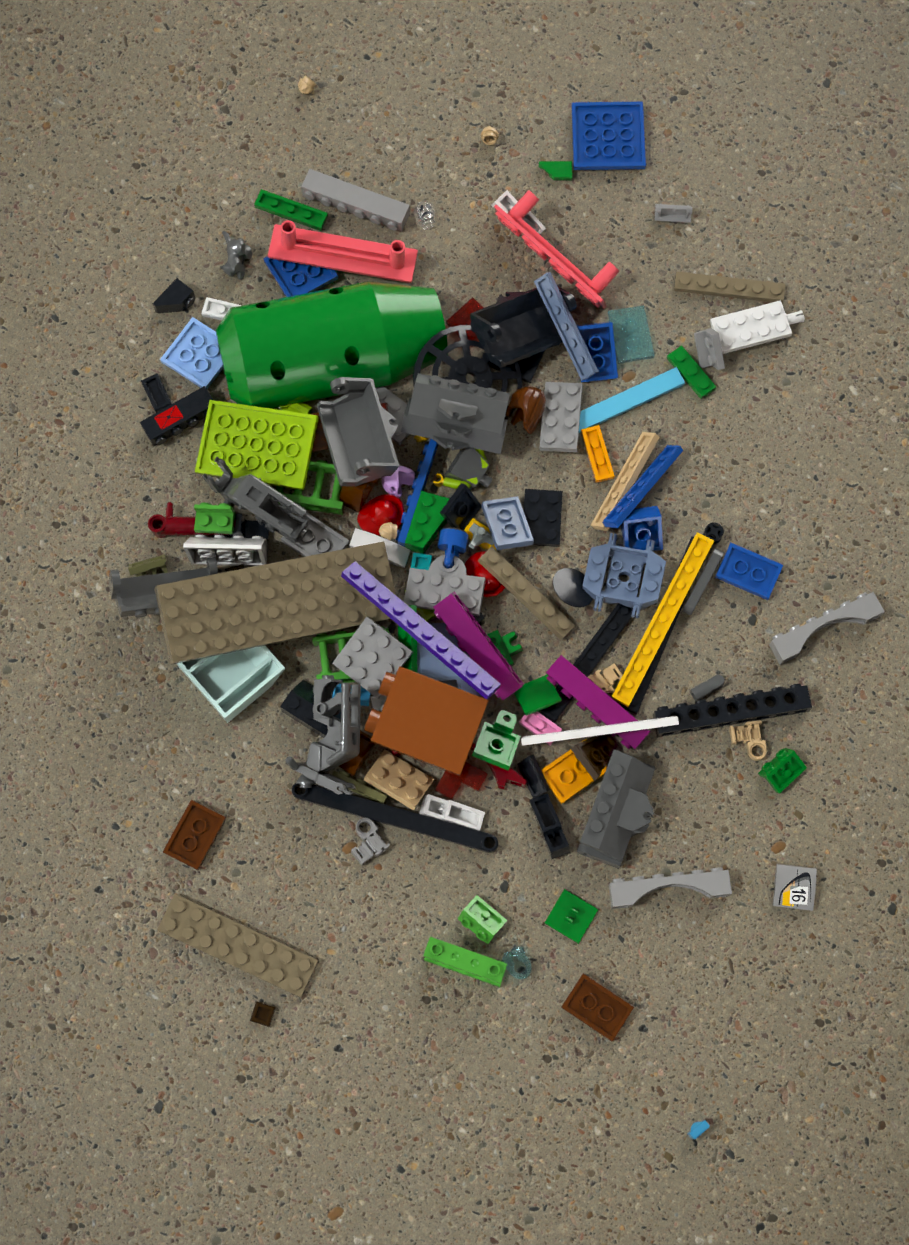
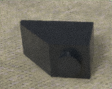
M176 278L154 301L153 307L155 312L159 314L184 311L187 307L189 308L193 305L196 299L194 291Z

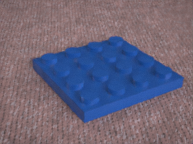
M643 101L572 102L574 170L645 169Z

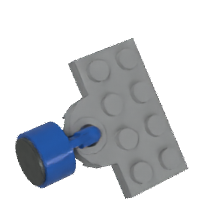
M443 528L440 531L438 548L445 551V555L436 558L431 563L429 570L410 568L404 598L405 604L417 605V608L435 610L433 607L455 591L473 616H480L486 579L485 577L467 575L466 567L463 561L459 559L460 553H465L469 535L465 531L457 528Z

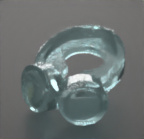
M514 947L511 949V952L507 951L503 955L502 962L507 963V971L512 977L525 979L530 975L531 962L525 955L524 948ZM513 957H517L519 962L525 964L526 969L523 973H517L514 970L515 963L512 960Z

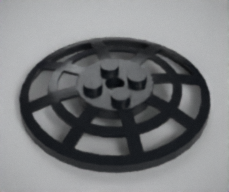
M471 325L449 327L434 335L423 346L414 365L413 387L418 373H421L424 357L427 352H430L437 357L432 369V376H438L439 367L443 361L450 366L448 377H441L443 379H454L461 383L470 384L466 381V375L471 374L474 377V383L472 384L484 388H491L493 380H502V392L507 391L508 379H517V389L522 388V374L518 361L514 363L516 371L507 372L504 366L500 368L501 372H491L487 365L489 359L486 353L481 359L471 356L470 346L483 349L480 342L468 340L466 330H471ZM458 331L460 341L450 344L443 351L433 346L444 335ZM462 347L464 357L457 361L447 355L453 349ZM516 408L511 410L509 417L505 415L504 419L508 420Z

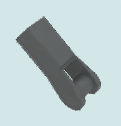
M715 675L692 688L690 693L695 701L701 700L721 689L724 685V677L722 675Z

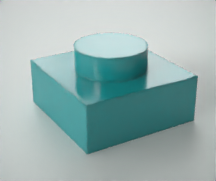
M413 553L411 568L429 570L432 555Z

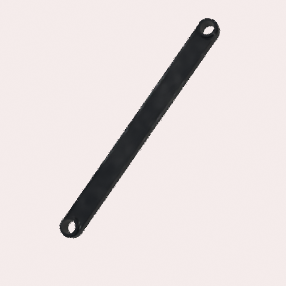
M295 783L292 786V794L298 800L358 817L369 818L376 822L486 853H492L498 848V839L492 834L345 793L338 795L325 787L312 784V788H306L304 794L298 795L295 792L300 787V784ZM487 839H491L495 842V846L487 848L484 842Z

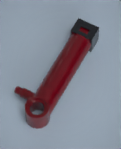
M172 502L167 503L165 517L156 514L148 520V527L157 538L184 535H230L231 538L233 536H245V518L242 513H235L233 534L196 533L194 531L196 516L173 517ZM158 524H163L160 529H156Z

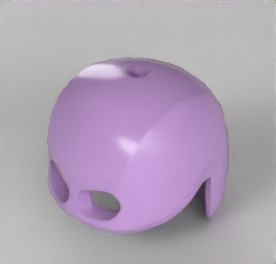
M399 465L398 469L391 476L382 477V486L388 494L399 498L402 496L401 485H412L415 473L412 469Z

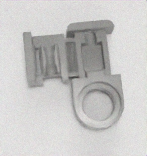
M361 818L357 822L356 832L363 841L360 847H354L351 850V853L361 866L372 856L378 857L390 845L389 843L385 844L377 833L378 828L369 818ZM368 823L371 828L370 831L367 833L361 832L359 829L360 824Z

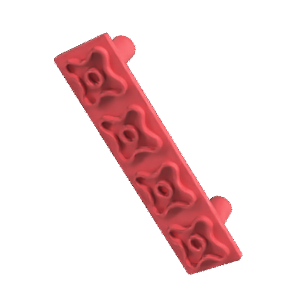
M529 190L508 213L503 211L497 204L494 206L496 210L495 215L517 237L521 235L524 243L544 261L548 259V262L551 264L550 266L571 285L574 282L577 290L597 308L601 306L603 309L607 307L599 294L620 272L611 262H608L592 280L582 273L523 220L539 201Z
M287 220L281 225H274L268 258L412 283L418 250L406 248L405 244L400 240H395L389 245L296 228L292 221Z

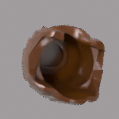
M535 387L517 389L512 394L511 402L505 414L509 417L511 410L518 408L511 420V424L515 426L518 422L523 421L525 430L531 435L544 412L546 403L544 392Z

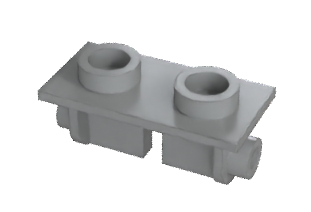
M655 204V221L691 223V206Z

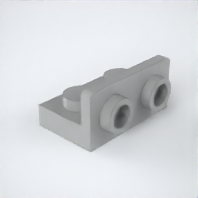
M712 328L694 333L699 366L701 368L713 366L717 370L724 369L725 365L719 333Z

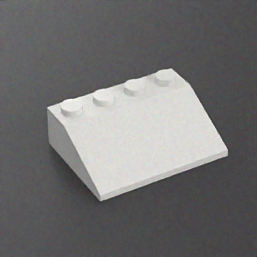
M196 535L195 537H189L183 545L190 563L195 565H207V558L212 557L216 558L217 565L243 564L244 566H260L267 564L268 543L261 536H253L252 538L233 536V538H226L222 535H216L213 538L205 535Z

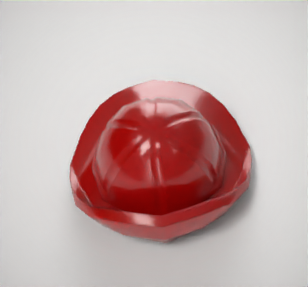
M383 494L367 502L359 511L357 517L358 524L363 531L381 537L379 529L385 523L392 522V524H397V530L402 524L401 519L404 513V506L401 500L394 495Z
M486 551L476 552L465 563L467 575L485 577L483 597L497 596L505 587L478 562Z

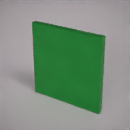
M548 675L525 683L514 692L526 716L562 701L554 685L546 679Z
M564 889L544 924L579 944L599 909Z

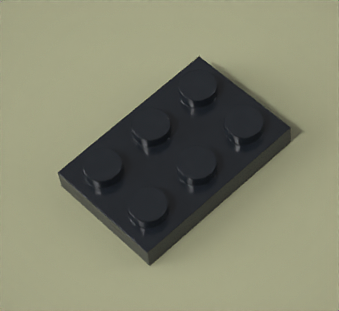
M525 489L524 514L534 539L533 545L560 546L563 491Z

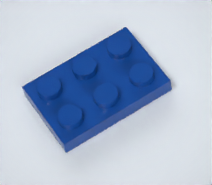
M730 542L715 578L768 600L783 565Z

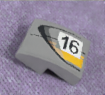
M776 864L773 906L813 911L817 869Z

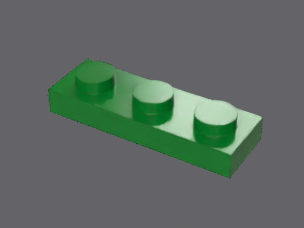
M682 345L667 355V360L674 368L677 367L682 378L700 399L716 389V385Z

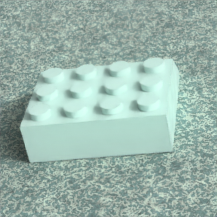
M266 646L177 663L178 667L227 723L273 686L285 670V667Z

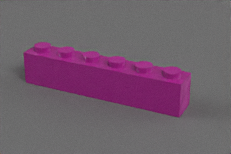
M455 591L433 607L436 617L440 621L443 620L447 625L445 628L448 633L457 638V644L463 652L466 651L470 656L469 658L501 684L500 688L494 693L497 698L501 697L502 700H505L524 685Z
M562 655L546 671L545 674L548 675L546 679L554 686L558 684L562 687L561 692L569 699L571 697L578 701L576 705L580 709L590 711L592 713L590 717L598 724L602 722L605 725L638 721ZM642 729L612 733L611 735L613 737L615 735L619 736L622 739L620 743L629 750L630 748L636 749L650 731Z

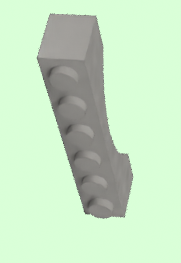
M864 592L857 596V600L853 602L848 600L840 604V608L836 610L831 608L825 611L822 617H812L806 621L807 624L801 627L798 624L790 628V632L784 635L779 633L773 636L769 646L779 665L796 658L806 640L823 627L843 622L865 625L881 617L885 611L874 592L869 594Z
M719 867L705 873L703 870L691 871L692 874L684 875V872H675L669 877H664V874L652 875L650 879H644V876L633 877L632 881H625L624 878L613 879V883L608 885L611 909L632 907L646 894L666 887L692 889L708 898L729 897L732 894L729 870L723 871V868Z

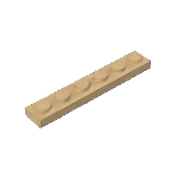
M642 432L591 523L594 529L609 530L610 527H605L602 522L634 485L660 438L656 433Z

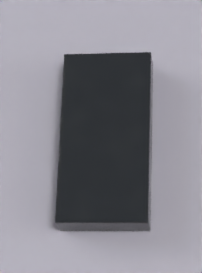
M158 373L141 380L156 413L172 404Z
M530 755L517 763L523 778L527 781L526 784L533 798L541 796L550 790L534 755Z

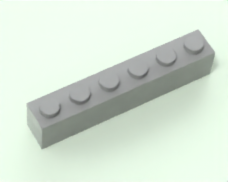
M309 169L301 186L302 195L308 200H316L325 206L336 207L341 212H349L358 218H366L374 224L385 225L393 231L398 230L402 232L410 215V205L312 169Z

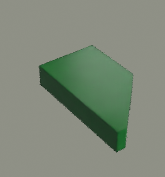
M539 161V168L547 172L554 181L572 180V161Z

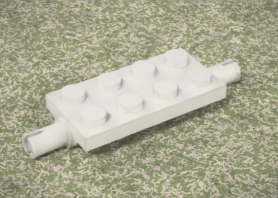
M780 300L710 319L712 329L719 333L722 354L790 337L792 335L790 325L804 322L805 318L804 315H801L803 314L802 310L786 314Z

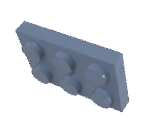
M518 496L482 502L481 507L496 550L533 545L534 539Z

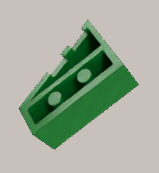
M421 491L405 540V548L420 554H424L437 537V534L447 523L440 514V511L446 505L449 498Z

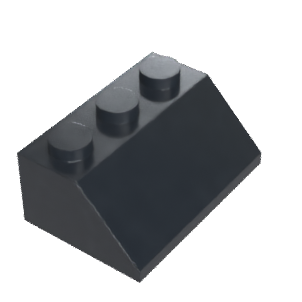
M302 680L290 691L280 706L281 711L324 738L328 732L327 725L313 719V685ZM341 710L340 713L334 717L341 719Z

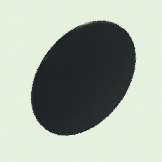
M563 568L555 573L553 588L557 596L564 603L581 608L589 605L593 600L583 590L585 575L582 572L573 568Z

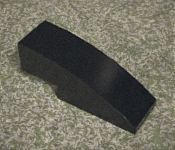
M548 793L530 799L529 802L551 859L570 853L569 844Z

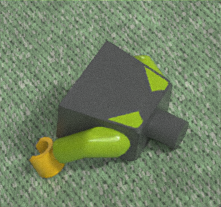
M471 447L460 449L444 475L446 477L443 478L440 473L435 474L441 480L439 482L433 481L434 485L437 487L444 485L457 489L461 483L467 485L468 488L476 487L480 483L484 487H488L492 478L485 474L489 463L484 451Z

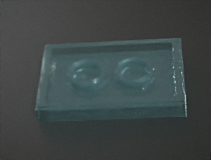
M644 305L608 311V319L613 323L615 352L618 364L654 358L655 355Z

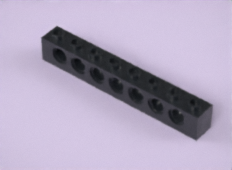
M793 684L787 689L775 687L769 692L757 690L752 692L751 695L739 693L733 695V698L725 699V696L714 698V701L710 702L698 700L692 705L680 703L676 707L669 709L668 706H662L657 708V711H654L653 719L676 715L680 720L679 725L655 728L658 738L805 713L812 709L808 686ZM790 696L793 699V703L785 702L784 697ZM765 700H772L774 702V706H767ZM746 703H753L755 710H749L746 707ZM727 706H734L736 713L728 712ZM708 710H716L717 716H710L708 714ZM695 712L699 718L692 720L689 717V713Z

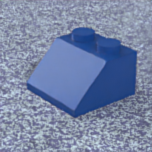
M658 506L634 509L621 524L624 547L645 550L647 540L650 539L655 541L653 551L663 550L662 516Z

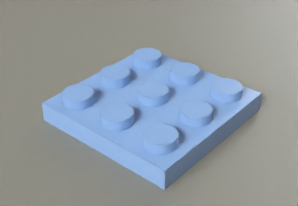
M194 317L191 318L160 359L161 363L200 388L205 386L206 389H208L224 368L216 332Z

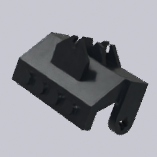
M537 287L526 292H506V297L500 294L496 304L470 313L471 331L477 336L488 359L500 368L563 343ZM558 287L569 311H574L577 308L575 297L568 291Z

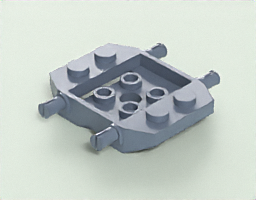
M610 533L607 544L593 547L590 550L583 581V590L595 600L594 611H597L598 607V612H600L603 603H620L633 608L631 617L635 618L636 613L637 619L639 618L640 610L658 603L666 561L653 552L654 540H647L646 549L639 550L615 545L618 535L614 533L613 537V533ZM609 558H612L605 591H603L602 587ZM646 564L640 595L637 597L643 566ZM621 575H628L630 579L623 582L619 577Z

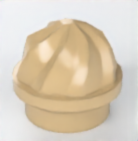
M306 75L303 79L300 78L298 87L301 93L309 94L315 90L316 83Z
M491 126L485 127L481 132L482 141L487 145L495 144L499 138L498 131Z
M392 522L383 524L379 529L381 537L390 541L391 539H396L397 524H392Z

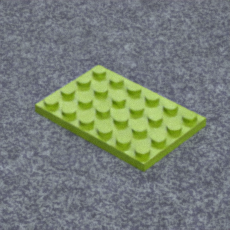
M209 400L195 473L202 475L205 473L208 476L221 477L223 471L214 461L218 457L224 460L232 471V479L252 474L258 479L261 478L268 485L304 490L319 417L311 414Z

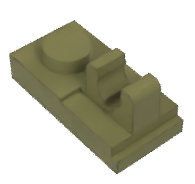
M166 555L128 564L130 576H142L149 569H151L154 575L157 574V567L163 569L164 573H168L165 563Z

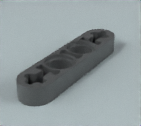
M715 548L682 612L690 616L692 615L724 552Z

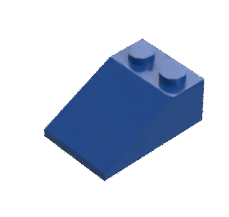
M609 321L576 325L599 371L588 379L581 380V382L618 378L613 323Z

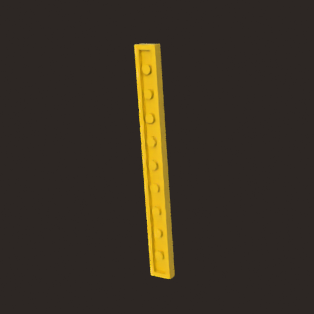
M698 532L696 533L611 697L613 700L629 707L714 540Z

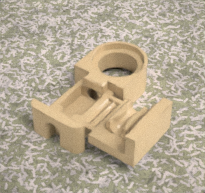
M614 663L603 671L597 670L588 678L606 694H613L615 690L610 685H614L613 682L617 679L621 680L623 675Z
M762 721L746 722L744 726H730L731 745L741 741L743 743L747 742L748 755L752 760L760 761L765 757L767 753L766 742L761 740L759 727ZM755 746L760 747L763 751V754L759 757L754 756L752 753V748Z

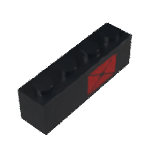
M203 386L140 422L141 427L153 447L161 445L168 438L181 434L184 429L189 426L193 427L200 420L204 419L207 415L209 400H213L206 387Z

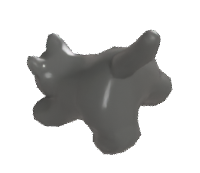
M223 231L222 234L227 243L228 260L225 265L220 266V269L224 270L230 277L237 274L238 279L242 280L245 275L243 262L245 259H251V247L245 245L243 239H231L229 234Z

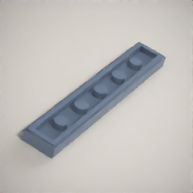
M551 272L544 274L535 280L534 283L581 380H586L599 371Z

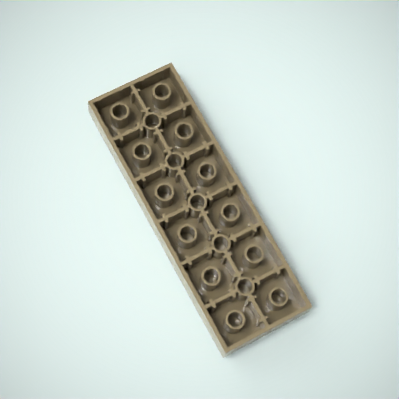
M384 541L157 585L154 589L170 664L358 627L366 617H369L375 623L392 620L341 577L342 572L356 561L396 595Z

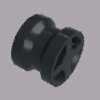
M712 522L706 526L703 535L714 540L713 545H715L722 539L724 530L720 524Z

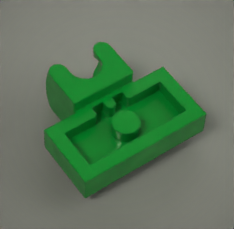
M497 629L487 634L509 665H515L511 656L523 651L520 644L516 646L511 645L512 641L517 638L516 633L511 632L501 637Z

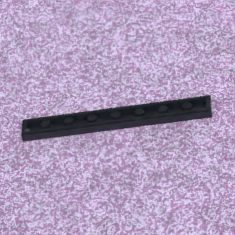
M618 603L573 665L586 677L592 673L631 620L633 608ZM559 685L555 689L562 701L539 710L540 714L553 723L556 722L573 699V697L569 699L561 692L563 688Z

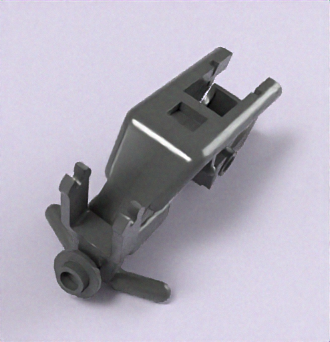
M218 457L215 458L214 461L223 471V475L221 478L218 477L216 481L205 473L202 478L215 493L222 495L225 499L223 503L229 505L233 503L239 509L249 510L256 515L255 518L261 526L263 523L266 524L265 527L273 533L275 531L294 544L299 538L303 539L308 532V529H306L308 520L301 519L294 514L297 513L304 517L307 512L306 509L263 482L261 478L258 479L252 474L232 479L233 473L226 462Z
M322 675V679H314L313 719L327 725V735L319 742H312L310 744L306 762H296L290 756L285 761L292 770L301 773V776L296 781V784H300V788H312V784H319L338 795L343 793L352 795L353 792L349 791V787L356 789L353 783H348L325 772H329L355 758L360 753L361 685L351 686V683H342V680L334 679L333 675ZM338 684H341V692L332 698L334 689ZM350 706H351V724H350ZM341 710V719L334 717L337 716Z

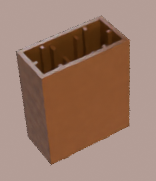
M399 666L396 675L386 672L378 694L387 697L382 712L372 708L364 731L373 734L371 742L460 776L489 700Z

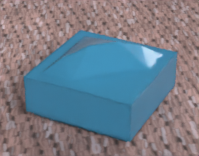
M705 1120L694 1122L687 1134L691 1139H696L709 1128V1124Z

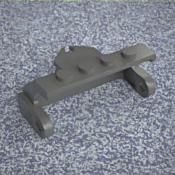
M418 373L412 398H409L404 413L401 432L433 439L445 449H447V445H452L451 450L471 447L501 454L508 422L504 418L510 393L497 391L494 388L479 387L476 384H465L454 379L447 380L436 375L429 376Z
M351 377L334 379L330 383L332 392L334 394L346 395L334 401H319L317 409L340 486H359L384 476H391L399 467L391 440L398 425H391L389 421L395 422L396 418L381 406L373 379Z
M207 558V568L120 579L118 569L110 570L108 582L111 600L115 599L120 617L135 616L141 618L147 616V614L160 615L154 588L157 585L218 574L216 558Z
M613 750L577 853L619 869L630 838L638 833L645 832L649 827V823H651L650 817L654 815L653 807L646 793L656 767L643 763L628 754Z

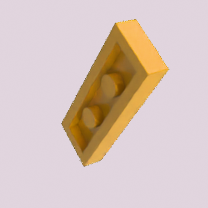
M600 426L581 429V435L596 483L614 479V472Z

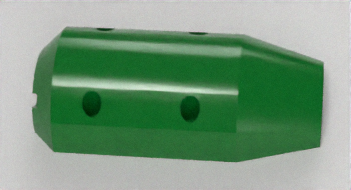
M368 281L231 307L216 328V336L230 399L238 404L275 408L341 395L334 394L330 386L331 381L339 377L371 378L374 381L375 387L391 385L413 374L417 356L423 346L434 335L446 328L441 305L434 288ZM447 334L438 339L433 346L441 351L448 347ZM427 352L422 362L421 370L434 364L437 357Z

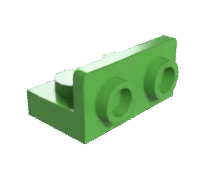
M200 503V505H194L196 511L194 531L196 533L233 534L235 511L232 506L226 503H220L219 505Z
M478 895L473 898L458 917V920L464 927L469 928L486 944L491 942L493 937L507 922L503 916Z

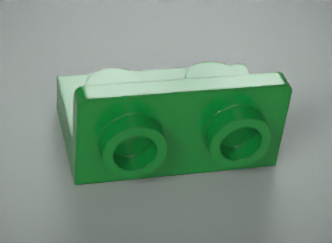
M784 748L776 753V757L773 760L764 764L758 774L767 780L776 793L780 794L807 767L794 750Z

